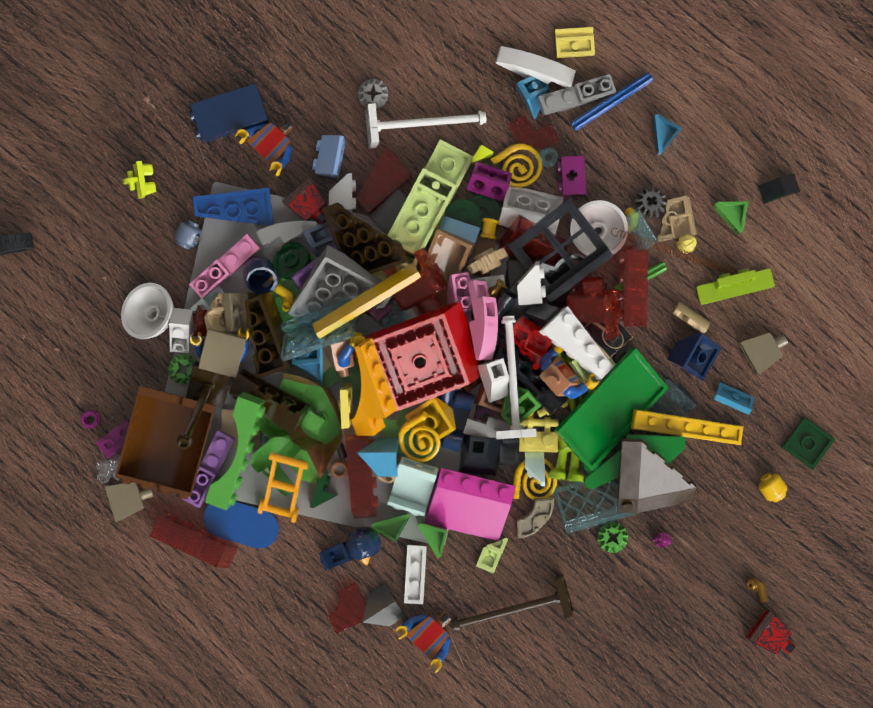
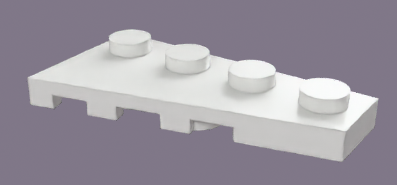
M568 306L564 307L539 331L543 336L546 335L550 338L554 345L566 351V354L571 359L574 358L578 361L579 365L588 373L595 374L594 377L597 380L602 379L614 367Z

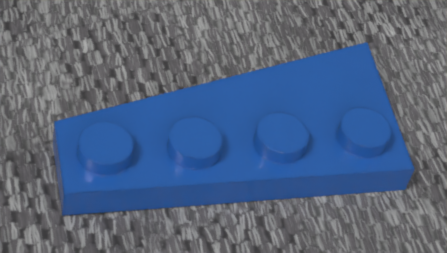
M270 188L193 197L196 217L266 226L274 225Z

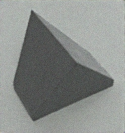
M386 583L369 593L363 623L391 626L406 616Z

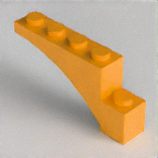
M368 338L354 347L361 372L360 402L356 415L351 418L357 436H375L386 427L383 418L388 417L397 410L373 339Z

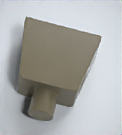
M769 332L742 341L738 345L754 374L759 375L783 356L779 348L787 345L788 341L783 334L773 338Z
M135 482L105 486L115 522L146 508L145 499L154 497L152 487L149 489L140 488L138 483Z

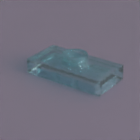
M637 209L626 217L629 233L640 237L638 243H636L640 251L643 252L648 249L651 240L653 241L652 245L658 242L640 210Z

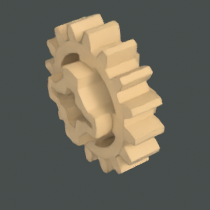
M492 247L474 257L475 262L467 266L471 275L477 272H481L484 275L502 265L500 261L508 255L504 247L497 251H494Z

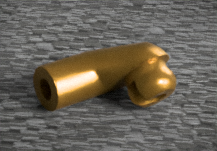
M756 578L748 579L746 587L758 594L759 602L769 601L765 583Z

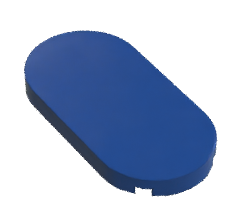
M235 502L234 506L231 505L227 510L209 504L204 512V524L211 534L253 548L270 546L279 534V525L272 513L263 511L262 514H259L258 508L240 502Z

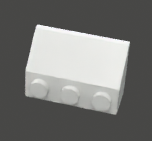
M509 185L498 225L526 231L562 204L564 197ZM559 219L548 227L554 236Z

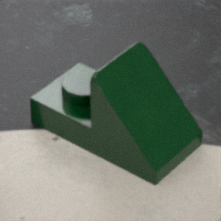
M325 471L323 476L317 480L310 508H315L338 496V494L324 490V487L328 488L331 477L328 476V471Z

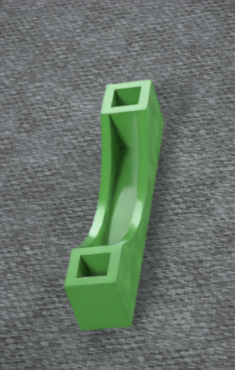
M245 392L238 396L233 411L238 431L236 456L228 471L210 485L205 503L227 510L231 505L234 506L238 496L235 494L236 489L240 488L243 477H241L242 470H246L249 462L246 459L247 455L252 452L254 447L252 439L254 435H257L260 425L257 423L259 417H263L266 409L263 406L264 399Z

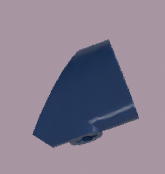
M456 389L437 396V398L453 409L456 430L440 439V445L442 448L459 452L464 435L463 432L475 395Z

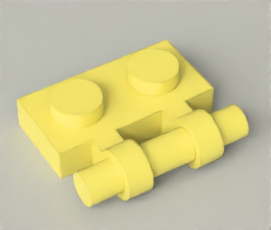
M527 417V419L520 423V425L527 426V429H533V426L544 427V432L537 431L536 437L520 438L519 452H558V434L550 432V427L558 426V419H551V417L533 419V417Z

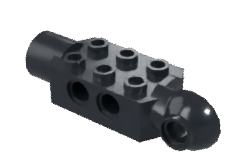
M497 332V341L492 360L503 358L508 372L506 339L503 340ZM514 344L517 386L529 390L551 416L569 398L557 396L540 378L541 367L539 366L535 370L532 367L534 363L528 355L524 356L520 352L519 346Z

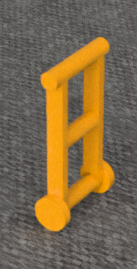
M271 452L269 460H272L266 495L265 499L262 498L260 501L258 513L262 514L263 511L292 518L291 522L295 523L299 508L295 506L303 469L307 470L309 462ZM277 462L299 468L295 485L274 479ZM272 487L293 492L290 510L269 504Z

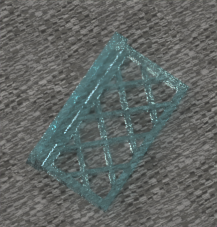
M352 299L344 300L282 323L281 329L284 332L282 360L287 361L354 337L355 321L360 315L320 339L319 337L316 338L317 334L312 325Z
M614 480L608 482L609 486L605 493L594 488L590 490L587 498L576 493L580 486L585 485L584 482H577L554 489L566 535L640 513L618 512L617 507H615L617 499L607 495L611 485L618 488V485L613 482ZM566 490L573 495L569 502L566 503L560 500L558 492ZM593 490L603 495L599 504L588 500ZM574 496L585 500L580 510L570 505ZM605 497L615 502L612 509L607 510L600 506ZM586 502L597 507L593 514L588 515L582 512ZM568 507L578 512L576 518L569 521L566 520L565 516Z

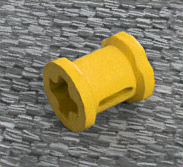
M482 218L483 228L482 234H479V237L496 240L495 231L499 221Z

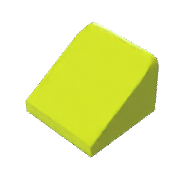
M480 145L471 160L472 165H475L476 161L482 162L493 156L494 152Z

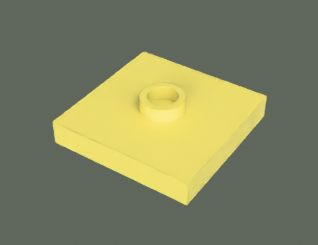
M345 382L340 389L338 407L339 411H341V429L349 428L352 423L351 418L354 416L351 382Z

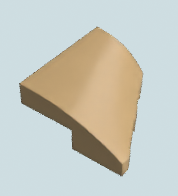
M688 196L667 201L666 214L662 219L663 225L660 235H658L659 242L678 239L686 234L697 235L691 202Z
M680 301L675 305V309L672 312L674 315L685 321L688 326L697 332L705 334L710 321Z

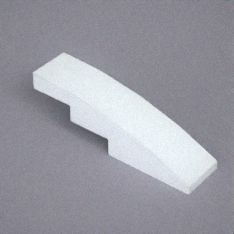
M503 46L499 48L495 62L524 78L532 76L546 84L553 81L565 88L572 86L576 70L545 57Z

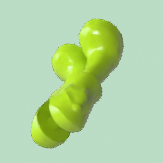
M558 435L557 464L554 469L550 470L548 478L565 480L567 454L571 452L567 481L584 482L585 476L579 469V458Z

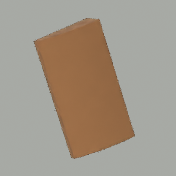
M437 229L419 274L421 277L415 281L408 299L431 310L447 306L449 277L452 274L464 273L476 244L455 234Z

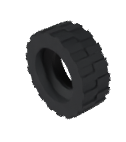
M30 232L0 236V256L25 252L35 248L33 236Z

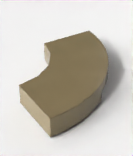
M554 497L534 498L533 507L530 512L523 517L516 518L518 539L538 532L549 520L554 508Z

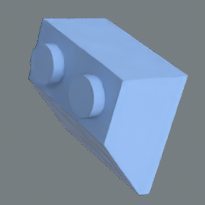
M322 135V139L317 141L316 151H319L318 159L314 158L313 170H315L317 176L339 179L346 143L344 136Z

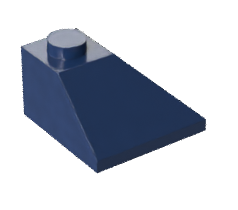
M698 332L677 342L667 360L703 381L718 356L721 347L704 334Z

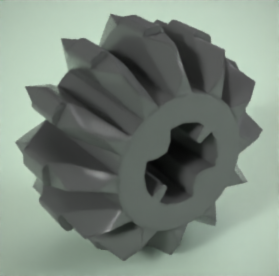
M654 186L650 187V191L644 187L643 193H637L639 198L635 199L634 202L640 205L635 209H643L640 214L641 216L647 212V217L650 219L653 212L657 218L659 212L663 213L665 211L662 206H666L667 202L662 201V199L666 197V194L660 196V188L654 192ZM646 199H654L655 201L653 203H655V205L652 204L651 206H649L647 204L649 201H646Z

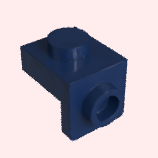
M346 542L319 553L320 561L326 571L353 560L346 552Z

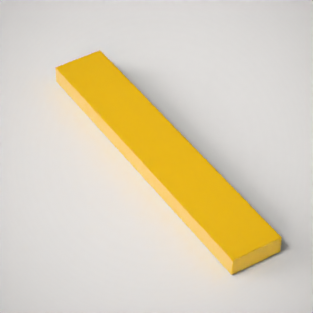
M411 263L313 323L312 325L319 339L419 279L421 276L414 263Z
M633 409L631 429L741 445L743 426Z

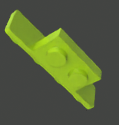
M749 268L737 271L738 274L731 276L730 273L719 275V279L715 282L696 287L700 304L704 305L773 288L775 284L771 269L755 272V270L749 271Z

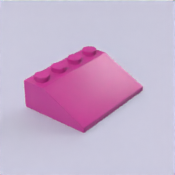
M438 467L439 470L424 523L499 541L516 486Z

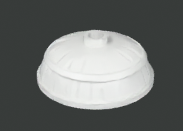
M602 200L591 201L579 208L594 230L597 227L601 228L602 233L598 235L612 254L618 252L628 236V223L624 213L616 205ZM573 218L570 226L571 236L581 229ZM584 232L573 240L577 249L587 256L596 250V247Z
M144 283L134 288L128 294L122 306L121 320L124 329L131 336L138 339H149L162 334L168 328L174 308L168 291L159 284Z

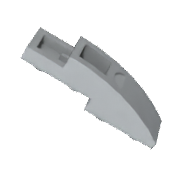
M608 74L577 83L572 87L538 96L537 100L542 115L545 116L601 99L616 93V89L611 75Z

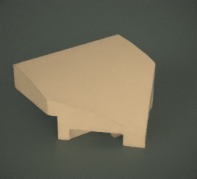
M220 292L216 295L204 316L207 332L209 328L226 332L223 294Z

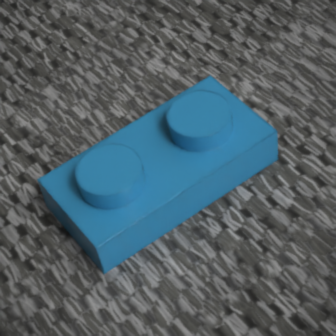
M720 382L716 389L714 400L749 415L752 411L755 397Z

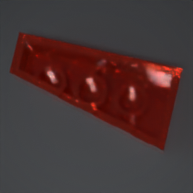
M623 245L619 255V262L622 267V272H619V283H622V291H619V302H622V310H619L618 319L619 322H622L623 327H647L648 249L645 245Z
M346 435L353 518L377 517L376 507H379L378 496H375L374 488H377V477H373V470L357 453L374 441L369 436Z
M173 515L158 516L150 537L216 568L230 567L238 547L227 543V540L211 536L208 531L203 529L197 530L193 528L194 525L188 522L176 521L177 517Z

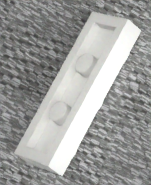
M407 545L404 603L423 604L427 546Z

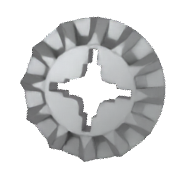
M375 78L366 80L359 87V101L364 107L376 103V109L382 107L388 99L387 86ZM374 86L375 91L379 94L375 95V98L372 101L371 95H368L367 93L371 92Z

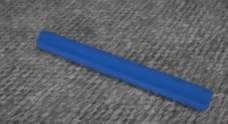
M649 72L645 73L571 121L572 128L575 131L579 130L651 83L653 77Z

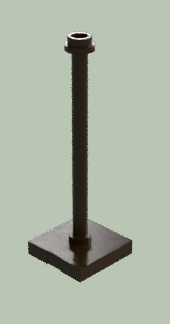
M197 362L193 365L186 398L197 400L198 402L184 433L177 438V445L181 449H187L192 445L191 435L205 403L219 408L224 407L231 380L230 376L199 369V363Z
M564 574L555 578L558 591L555 592V595L460 620L458 617H455L451 620L453 630L461 631V627L555 602L561 603L565 618L572 617L574 610Z

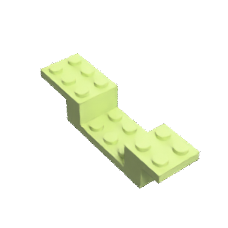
M441 139L439 140L425 169H422L387 235L402 244L408 262L373 273L374 277L384 281L411 263H414L415 267H417L426 245L472 162V155Z

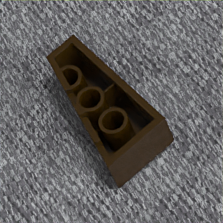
M271 291L244 301L247 323L250 326L251 336H249L250 344L253 345L254 355H252L256 367L255 379L294 366L292 365V347Z
M244 369L238 373L229 391V394L235 400L243 392L264 399L263 406L266 409L263 416L291 435L302 424L311 406L261 378L255 379L254 374Z

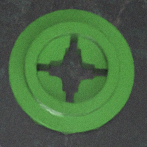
M188 354L174 356L169 362L168 367L170 378L178 384H189L193 365L197 362L196 359ZM180 364L183 366L190 364L186 369L187 375L183 372L177 373L180 370Z
M608 522L599 529L597 540L603 550L616 553L623 550L626 546L628 533L621 524ZM607 531L612 534L620 532L616 537L618 544L614 541L606 543L610 538Z

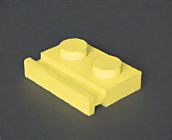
M593 27L555 29L556 58L595 56Z

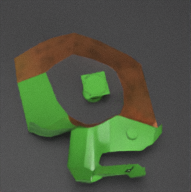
M282 373L283 380L279 388L311 406L302 424L292 435L266 417H259L257 423L260 425L259 430L268 436L270 440L252 455L251 466L257 473L262 471L269 478L272 460H269L271 452L309 462L307 470L303 469L301 479L314 484L323 476L343 439L344 429H341V411H339L338 402L329 388L300 376ZM277 462L274 479L293 484L281 469L280 462ZM288 465L298 475L299 468ZM277 488V491L282 493L284 496L293 493Z

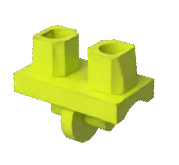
M136 161V164H133L134 175L133 171H128V178L123 179V184H129L130 191L137 189L138 199H141L146 195L155 193L156 186L155 182L145 183L144 176L153 175L152 164H142V161Z

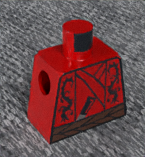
M310 177L282 200L286 207L304 221H310L314 218L319 225L326 221L322 208L326 207L327 204Z
M768 609L764 611L746 637L750 642L774 654H778L781 649L790 654L796 646L788 640L792 632Z

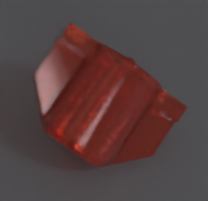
M197 305L196 313H193L192 332L193 336L196 337L198 332H201V335L204 337L207 336L204 320L207 310H203L201 305Z

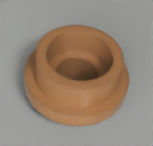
M337 459L332 462L330 472L336 478H344L349 473V464L343 459ZM338 465L344 468L340 473L336 471Z

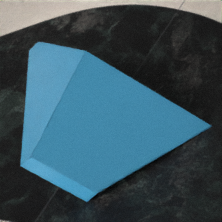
M531 76L519 81L516 84V90L535 120L540 110L537 97L547 94L550 87L548 84Z
M656 114L653 117L656 155H661L682 128L663 116Z
M322 342L292 345V365H296L320 383H322L323 370Z
M378 438L357 452L378 477H398V438Z

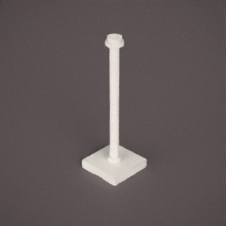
M376 103L368 104L365 110L369 149L377 147L379 143L378 132H381V129L478 122L479 125L486 123V112L478 111V114L380 122V120H377Z
M504 316L501 321L502 324H505L512 426L507 431H496V439L537 436L536 429H522V425H520L513 323L516 322L514 316Z

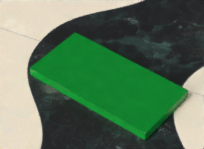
M632 347L602 378L596 388L586 395L554 431L586 468L592 471L630 431L633 409L648 411L668 390V386L641 353Z

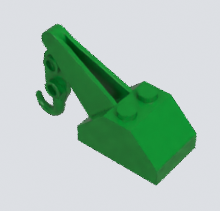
M626 434L624 439H642L647 443L646 448L650 452L656 451L665 458L664 463L668 465L685 449L686 437ZM621 449L601 464L600 462L592 471L588 470L583 464L584 469L588 472V476L584 481L587 488L594 489L619 477Z

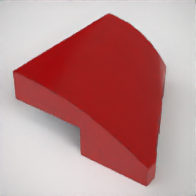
M522 316L515 322L513 327L514 344L519 346L520 352L524 356L528 355L534 363L532 367L537 370L540 366V360L548 352L552 340L539 332L542 327Z

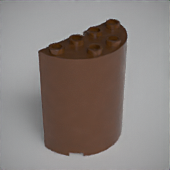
M139 386L115 477L119 478L121 483L130 484L132 481L138 483L140 488L149 489L152 486L156 487L159 493L168 494L174 492L176 497L187 499L188 496L191 497L216 406L205 403L191 435L192 445L187 449H181L177 445V438L184 433L198 401Z

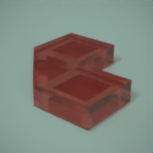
M526 115L508 124L517 142L540 150L560 141L551 124L534 132Z

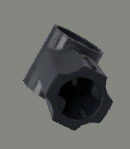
M503 289L496 299L498 329L505 325L501 323L503 317L507 316L518 301V296L509 289Z

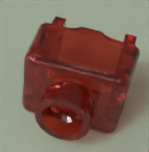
M424 248L414 252L422 268V271L419 272L421 277L393 294L394 299L402 310L407 311L416 306L421 315L442 306L436 294L447 287L438 264L432 263ZM395 267L383 270V272L389 278L397 273Z
M603 277L583 278L580 280L581 288L567 296V306L583 327H585V322L605 323L606 340H613L619 336L618 318L622 316L620 293L616 289H604Z

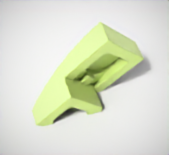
M504 538L484 547L476 567L493 574L508 539Z

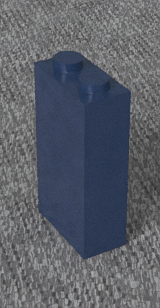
M256 83L190 104L192 108L189 111L192 122L196 121L198 127L195 129L196 136L204 144L236 134L240 129L245 130L253 125L269 123Z

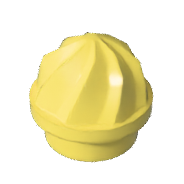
M686 234L679 237L677 247L679 250H685V252L688 251L689 253L694 251L697 242L694 236Z

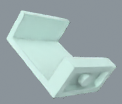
M402 457L397 470L398 477L395 478L387 505L396 510L409 511L415 516H424L439 468Z

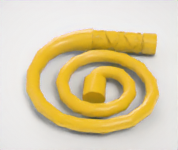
M524 143L510 145L490 159L491 163L495 166L498 162L518 150H528L535 155L538 161L536 174L524 183L519 184L510 181V186L521 188L529 186L540 176L542 159L539 153L530 145ZM514 154L504 162L502 170L506 171L508 164L512 160L522 158L528 162L529 172L523 177L515 176L513 173L515 167H518L521 175L528 171L524 165L517 162L510 166L509 172L512 173V179L525 181L533 174L534 166L532 160L525 155Z
M425 411L405 422L398 433V443L403 454L407 458L420 463L429 461L437 454L440 448L439 435L429 426H418L410 432L408 437L409 446L415 454L421 456L427 455L432 451L434 441L431 435L425 432L420 433L417 436V445L420 450L427 447L424 440L421 439L422 437H426L430 445L425 451H419L413 444L414 434L420 430H427L435 437V449L432 454L425 458H417L408 453L404 445V435L412 427L428 418V414Z
M544 458V463L549 466L550 470L554 469L553 464ZM525 460L519 463L513 475V485L516 486L513 499H519L520 482L525 467ZM545 470L547 482L543 489L538 490L534 487V482L539 484V481L535 478H532L530 481V488L534 493L542 494L549 489L551 478H548L549 473L547 470ZM527 473L522 481L526 496L533 501L534 498L552 496L557 486V479H553V485L549 493L543 497H535L527 488Z

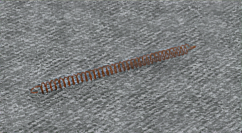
M628 232V236H627V239H626V240H628L629 234H631V238H630V241H631L633 235H632V233H629V232ZM658 242V246H657L656 250H658L659 244H661V247H660V251H661L663 245H662V243H659V242ZM668 246L666 253H668L670 247V254L672 253V246ZM691 253V257H690L689 261H691L692 255H694V258H693V262H694L696 256H695V254H692V253ZM701 257V260H700V262H699V265H700L701 262H702V258H704V261H703V264H702V265L705 264V260H706L705 257ZM724 265L722 272H724L725 266H727L725 273H727L728 267H730L731 269L734 267Z

